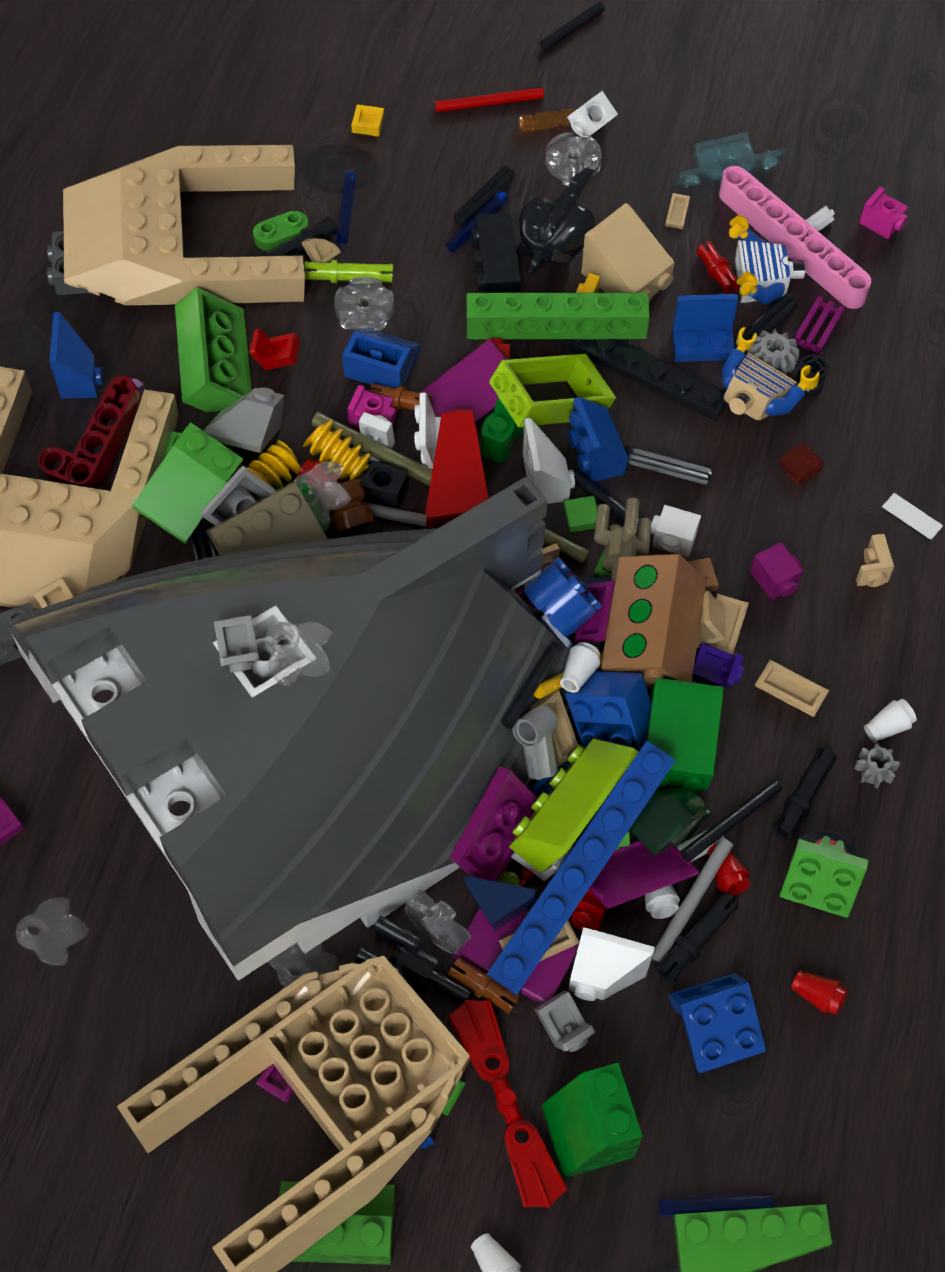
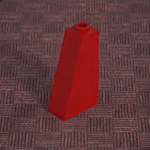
M455 409L441 414L426 507V529L440 528L488 499L473 410Z

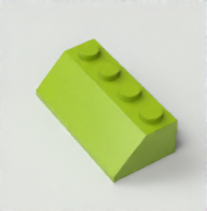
M594 738L585 747L578 744L566 759L571 763L568 768L564 770L561 767L549 781V784L553 787L550 792L546 794L543 791L530 808L535 811L529 819L524 816L513 829L512 833L516 837L508 847L538 872L542 873L568 852L628 769L638 751L632 747Z

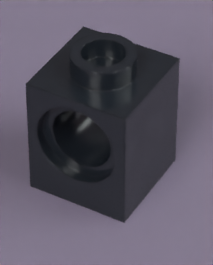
M373 460L369 470H364L360 477L366 493V498L363 502L400 509L409 488L407 470Z

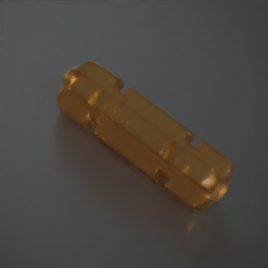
M561 109L560 113H557V110L535 113V116L532 117L531 114L521 115L519 119L520 129L522 132L533 131V128H536V130L557 128L559 124H562V127L571 126L567 116L573 113L572 109Z

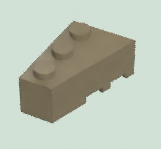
M295 482L287 484L206 531L220 555L327 539Z

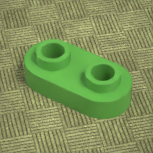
M289 211L262 221L253 229L254 243L262 250H272L300 234L302 228H309L308 218L302 212Z

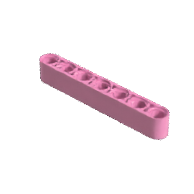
M730 166L723 171L719 197L738 215L744 216L748 223L769 242L783 244L786 247L787 257L791 261H804L805 273L841 304L851 309L860 308L865 304L871 285V277L866 271L744 168Z

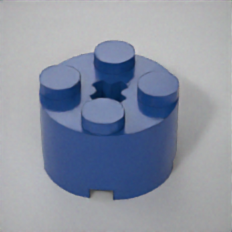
M557 557L530 581L523 590L537 609H541L548 617L547 620L563 636L568 637L603 606L591 592L587 595L584 593L588 589L587 585L577 574L569 576L568 574L571 570Z

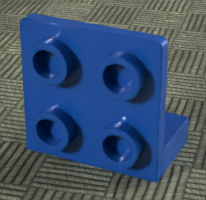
M690 294L677 297L671 331L675 362L727 360L732 349H735L732 327L738 304L737 294Z
M736 973L668 994L671 1007L683 1018L695 1068L698 1072L703 1073L765 1052L766 1048L749 982Z

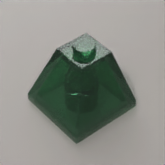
M657 788L629 830L655 856L689 840L711 812L704 806L703 800L688 788Z

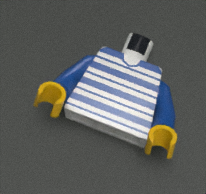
M737 215L730 221V226H732L729 229L730 237L734 239L739 237L734 262L738 279L736 282L741 285L739 288L741 303L759 301L767 305L787 294L790 279L804 278V261H788L786 247L783 244H773L759 238L748 229L749 223L742 215Z

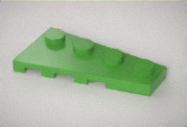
M826 1204L675 1214L673 1217L680 1272H756L765 1267L829 1247L832 1244Z

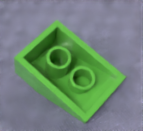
M190 422L132 504V508L183 543H186L203 519L200 512L234 476L243 458Z

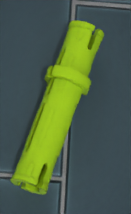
M331 260V263L305 261L304 266L305 270H317L316 272L304 271L305 280H331V283H337V280L392 283L393 274H381V272L393 273V264L337 263V260Z

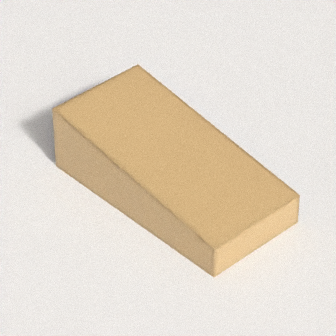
M672 194L665 226L683 229L690 196Z

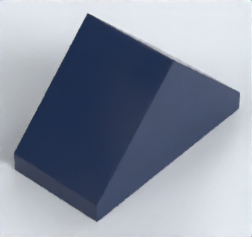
M471 876L465 877L464 883L494 931H497L531 909L539 898L535 889Z

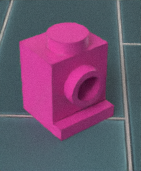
M879 187L865 203L859 223L889 239L896 230L900 232L906 225L909 218L906 215L908 206L884 193L885 189Z
M358 385L348 406L349 427L360 429L359 420L364 412L373 416H383L392 423V426L397 415V409L393 408V398L366 391L364 386Z

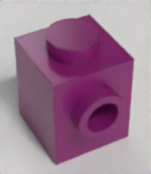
M782 542L755 555L750 572L772 601L781 595L787 597L793 594L799 587L803 570L798 558L792 556Z

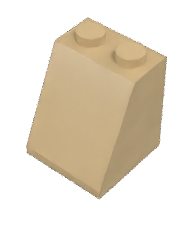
M627 203L585 234L581 273L588 277L589 273L599 275V288L606 293H648V301L650 302L653 295L660 290H665L672 283L675 262Z

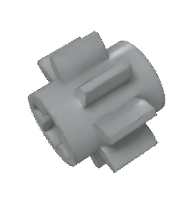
M878 743L870 751L862 748L859 754L861 760H858L854 766L855 770L861 771L862 783L874 784L875 788H878L884 780L889 784L892 783L895 778L893 772L900 765V762L893 761L892 749L882 748Z

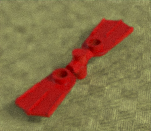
M465 1000L456 1011L449 1015V1020L464 1049L470 1055V1060L477 1074L483 1080L492 1082L491 1085L497 1097L496 1108L500 1114L504 1115L507 1125L510 1124L505 1131L504 1140L523 1207L550 1208L567 1191V1186L535 1126L528 1121L521 1120L523 1117L517 1105L516 1095L511 1090L505 1077L509 1070V1060L491 1000ZM488 1059H496L499 1062V1067L495 1070L488 1069L485 1065ZM518 1131H525L529 1139L525 1143H519L515 1140L514 1135Z

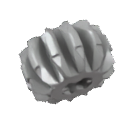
M776 329L771 334L763 330L756 337L753 347L748 350L747 354L754 355L787 375V373H792L795 369L796 361L799 358V349L796 348V339H788L787 332L780 335L777 334Z

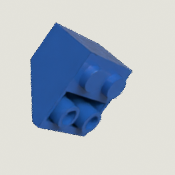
M369 328L354 331L342 354L344 377L370 385L375 382L395 388L404 386L422 349V345Z
M581 397L574 398L572 412H569L571 429L567 430V437L571 448L576 447L578 452L577 460L581 472H586L588 478L593 482L625 474L628 456L607 407Z
M595 671L583 686L580 687L578 692L572 693L567 691L565 693L583 747L594 738L632 747L638 752L641 750L646 742L650 698L642 673Z

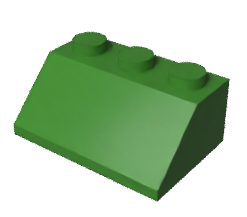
M282 1181L279 1197L299 1182ZM386 1184L373 1200L291 1262L391 1265L395 1185Z

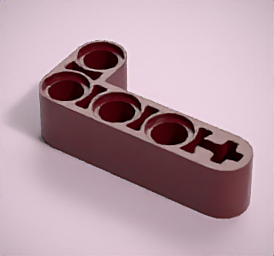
M118 376L109 383L74 454L58 447H49L42 451L38 463L41 470L52 481L94 489L101 487L134 422L142 398L140 390L132 379L127 376ZM117 418L113 425L106 426L110 419ZM103 445L100 452L93 454L95 447ZM62 461L59 468L52 470L56 462ZM90 472L87 479L79 481L83 473Z

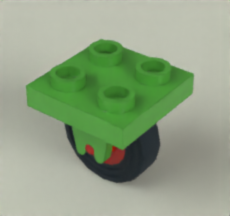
M828 830L811 831L804 835L802 839H798L779 897L848 918L866 873L868 860L859 857V851L845 836Z

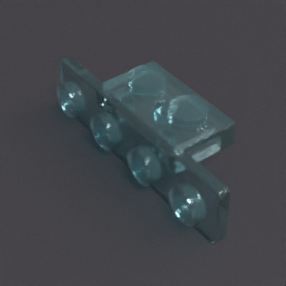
M747 132L695 143L692 146L697 168L681 171L673 180L675 185L684 184V187H689L700 183V179L709 177L711 181L722 179L723 171L730 166L742 167L747 172L752 171L753 167L763 166V169L777 166L779 161L787 154L786 149L781 148L753 155Z

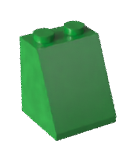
M655 678L650 694L646 741L676 760L658 787L682 785L684 789L689 791L708 790L714 773L724 687Z
M619 1063L581 1073L541 1105L563 1178L635 1158L643 1136Z

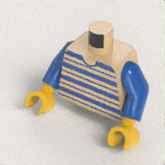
M746 327L741 328L736 340L737 348L732 349L721 371L723 386L727 389L724 400L729 403L733 413L737 415L745 413L755 420H762L769 415H786L790 413L805 396L804 391L806 389L811 390L817 387L819 372L815 377L807 378L811 366L803 367L800 383L796 385L797 382L754 355L750 353L746 355L744 353L745 350L753 347L757 334L755 332L751 340H745L742 336Z

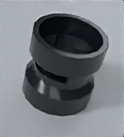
M810 354L800 360L794 381L797 382L796 385L800 383L801 370L808 365L811 366V370L807 378H813L819 372L817 387L811 390L806 389L804 391L806 397H813L821 393L829 370V365L823 357Z

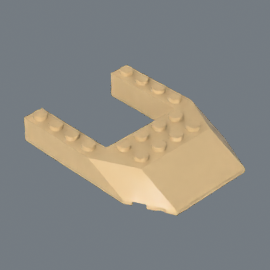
M293 145L176 146L63 189L65 284L76 288H85L88 292L98 296L100 293L114 297L115 302L123 305L177 304L196 287L230 303L304 302L305 275L303 256L183 258L180 192L294 190L295 163Z
M0 367V606L16 608L30 602L33 611L41 609V606L34 594L63 578L75 597L89 588L115 581L120 576L123 578L131 570L147 517L133 509L132 504L163 461L170 433L175 431L179 418L175 394L144 389L111 491L3 474L30 401L32 390L25 370Z
M380 956L367 959L361 964L350 963L341 965L339 970L319 975L315 971L302 975L119 1104L117 1108L146 1152L150 1153L272 1064L276 1067L340 1152L212 1248L227 1272H278L379 1194L432 1132L471 1058L386 957Z

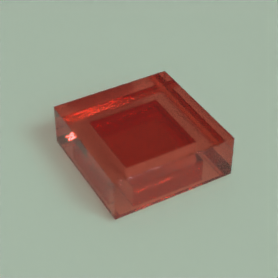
M804 442L781 456L779 464L798 484L820 471L824 465V462Z

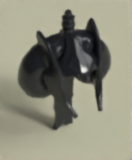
M580 165L575 175L570 178L568 186L560 197L556 199L555 205L546 197L537 196L528 201L522 209L519 218V231L522 243L516 249V253L522 256H534L527 265L528 274H533V271L537 272L541 263H567L584 247L585 234L594 228L595 217L589 207L575 202L595 171L593 169Z

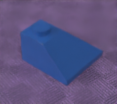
M54 312L49 362L61 399L98 398V385H103L102 367H97L94 354L62 314Z

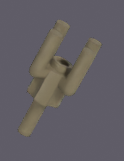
M629 498L627 500L623 528L618 524H613L608 530L610 507L606 504H600L597 507L594 540L596 543L605 546L603 565L608 571H612L611 581L616 580L619 557L647 556L649 553L652 522L648 518L640 519L638 535L636 536L640 501L637 498Z

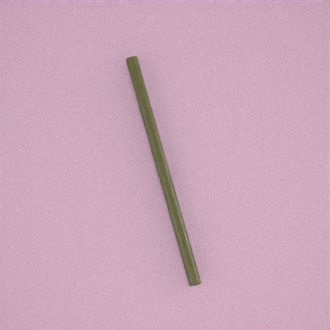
M317 412L313 417L312 426L318 428L321 424L332 420L333 424L330 431L334 432L342 428L341 440L351 436V446L355 447L360 444L362 446L360 451L366 454L370 453L372 457L390 466L407 470L409 476L430 486L432 470L320 412ZM545 528V546L557 544L560 548V554L582 565L585 564L590 554L589 550Z

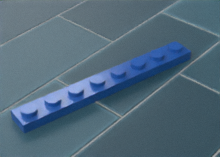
M645 742L488 971L487 976L517 996L676 761L650 742Z

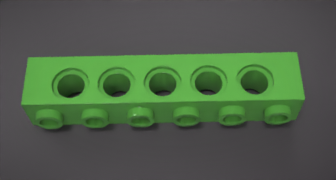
M467 293V339H646L649 324L648 293Z

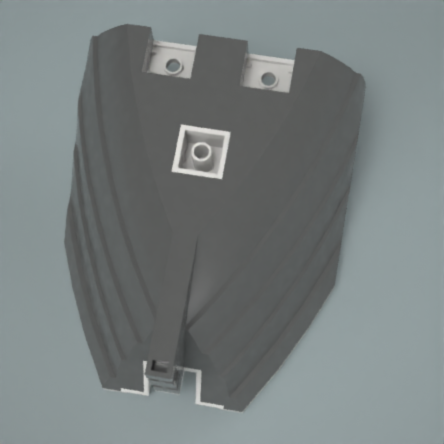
M527 476L440 528L357 535L280 545L205 558L89 588L68 600L7 620L11 634L24 660L52 702L62 701L188 890L199 923L238 981L295 943H298L303 952L307 953L358 918L362 920L367 928L372 926L380 915L383 917L387 916L460 868L450 859V856L499 766L511 770L525 786L529 783L531 778H529V774L526 771L523 745L514 737L513 728L508 729L504 727L501 720L547 646H555L559 650V655L542 682L564 671L569 649L541 620L539 612L525 603L514 590L536 577L542 569L543 552L540 547L544 545L546 524L542 518L547 513V500ZM252 615L259 660L252 661L253 669L230 673L229 666L222 667L220 664L214 621ZM562 687L558 690L567 711L569 708L565 695L567 691ZM102 690H110L114 693L113 697L105 703H99L94 700L96 694ZM534 695L520 718L531 710L530 707L539 700ZM186 801L191 805L186 814L176 816L170 813V808L175 802Z

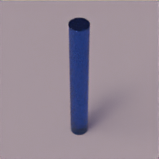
M353 171L345 173L337 242L339 244L348 243L357 176Z
M499 192L477 215L494 214L508 201L507 195L504 192ZM476 216L446 243V247L450 252L454 253L471 237V227H476Z
M770 1193L659 1200L658 1204L660 1216H670L675 1214L774 1208L773 1194Z

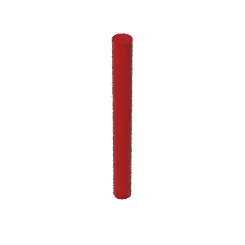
M541 87L435 101L434 105L436 113L537 100L544 99V90Z

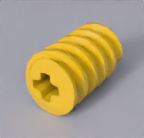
M332 420L321 424L308 437L303 447L312 444L310 453L313 456L322 452L319 458L322 464L331 460L328 469L331 472L340 469L338 474L340 480H344L349 476V481L360 479L364 470L367 471L370 467L368 462L371 454L367 453L360 457L359 452L362 447L360 444L351 449L349 447L352 440L351 436L344 440L340 439L343 431L342 428L334 432L330 431L333 424Z
M278 440L276 445H271L268 448L267 453H262L258 460H253L247 469L269 485L278 489L283 487L280 478L286 482L292 481L289 471L297 475L300 466L292 450L284 442Z

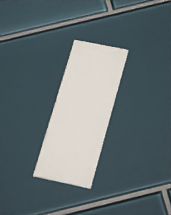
M895 493L882 506L930 540L943 527L942 524Z

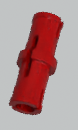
M705 242L708 250L701 244L696 253L707 266L709 276L717 280L725 294H732L729 286L736 292L741 285L737 284L736 281L738 279L731 271L729 261L725 257H721L712 242Z

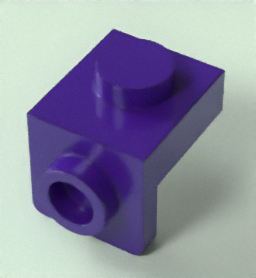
M701 643L695 655L692 677L715 686L724 687V689L729 688L734 683L737 684L742 677L744 665L741 664L743 655L739 653L732 655Z

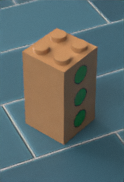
M680 554L619 557L601 669L605 672L642 673L648 692L652 691L655 678L692 682L707 580Z

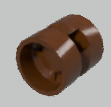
M360 479L334 485L322 492L327 509L335 511L331 522L336 535L353 532L375 522L369 505L362 503L366 498V493Z

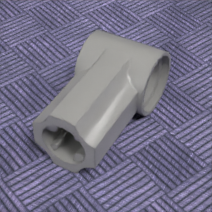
M544 705L534 707L519 718L513 727L514 737L523 745L527 774H529V778L537 780L552 777L557 773L552 732L557 727V718L554 712Z

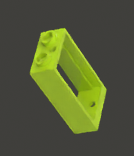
M586 354L502 360L489 381L518 427H524L525 418H531L536 425L570 422L569 412H572L574 398L533 402L523 385L567 381L577 397L607 407V409L610 408L616 399Z

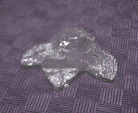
M336 462L319 463L314 466L309 474H302L293 481L297 484L300 491L303 485L307 484L309 486V493L303 497L319 525H328L330 510L341 508L351 501L348 492L336 482L343 469V466Z
M308 621L298 626L289 622L274 624L265 636L266 648L271 654L269 669L273 677L280 684L291 687L296 682L299 674L313 678L327 675L330 672V662L321 646L331 638L332 631L314 621ZM282 639H288L291 641L289 644L286 645L278 644V642Z
M58 897L40 903L35 914L22 918L17 924L15 934L19 944L24 948L34 950L40 961L49 965H65L68 961L66 947L84 939L88 935L89 929L81 919L68 915L70 900ZM38 927L41 932L37 935H32L28 932V928Z
M295 943L269 960L268 963L278 971V981L285 988L304 974L315 971L319 975L333 972L337 964V956L332 953L321 952L322 943L307 953H304L298 943ZM292 972H300V974H298V975H293V974H291V973H292Z

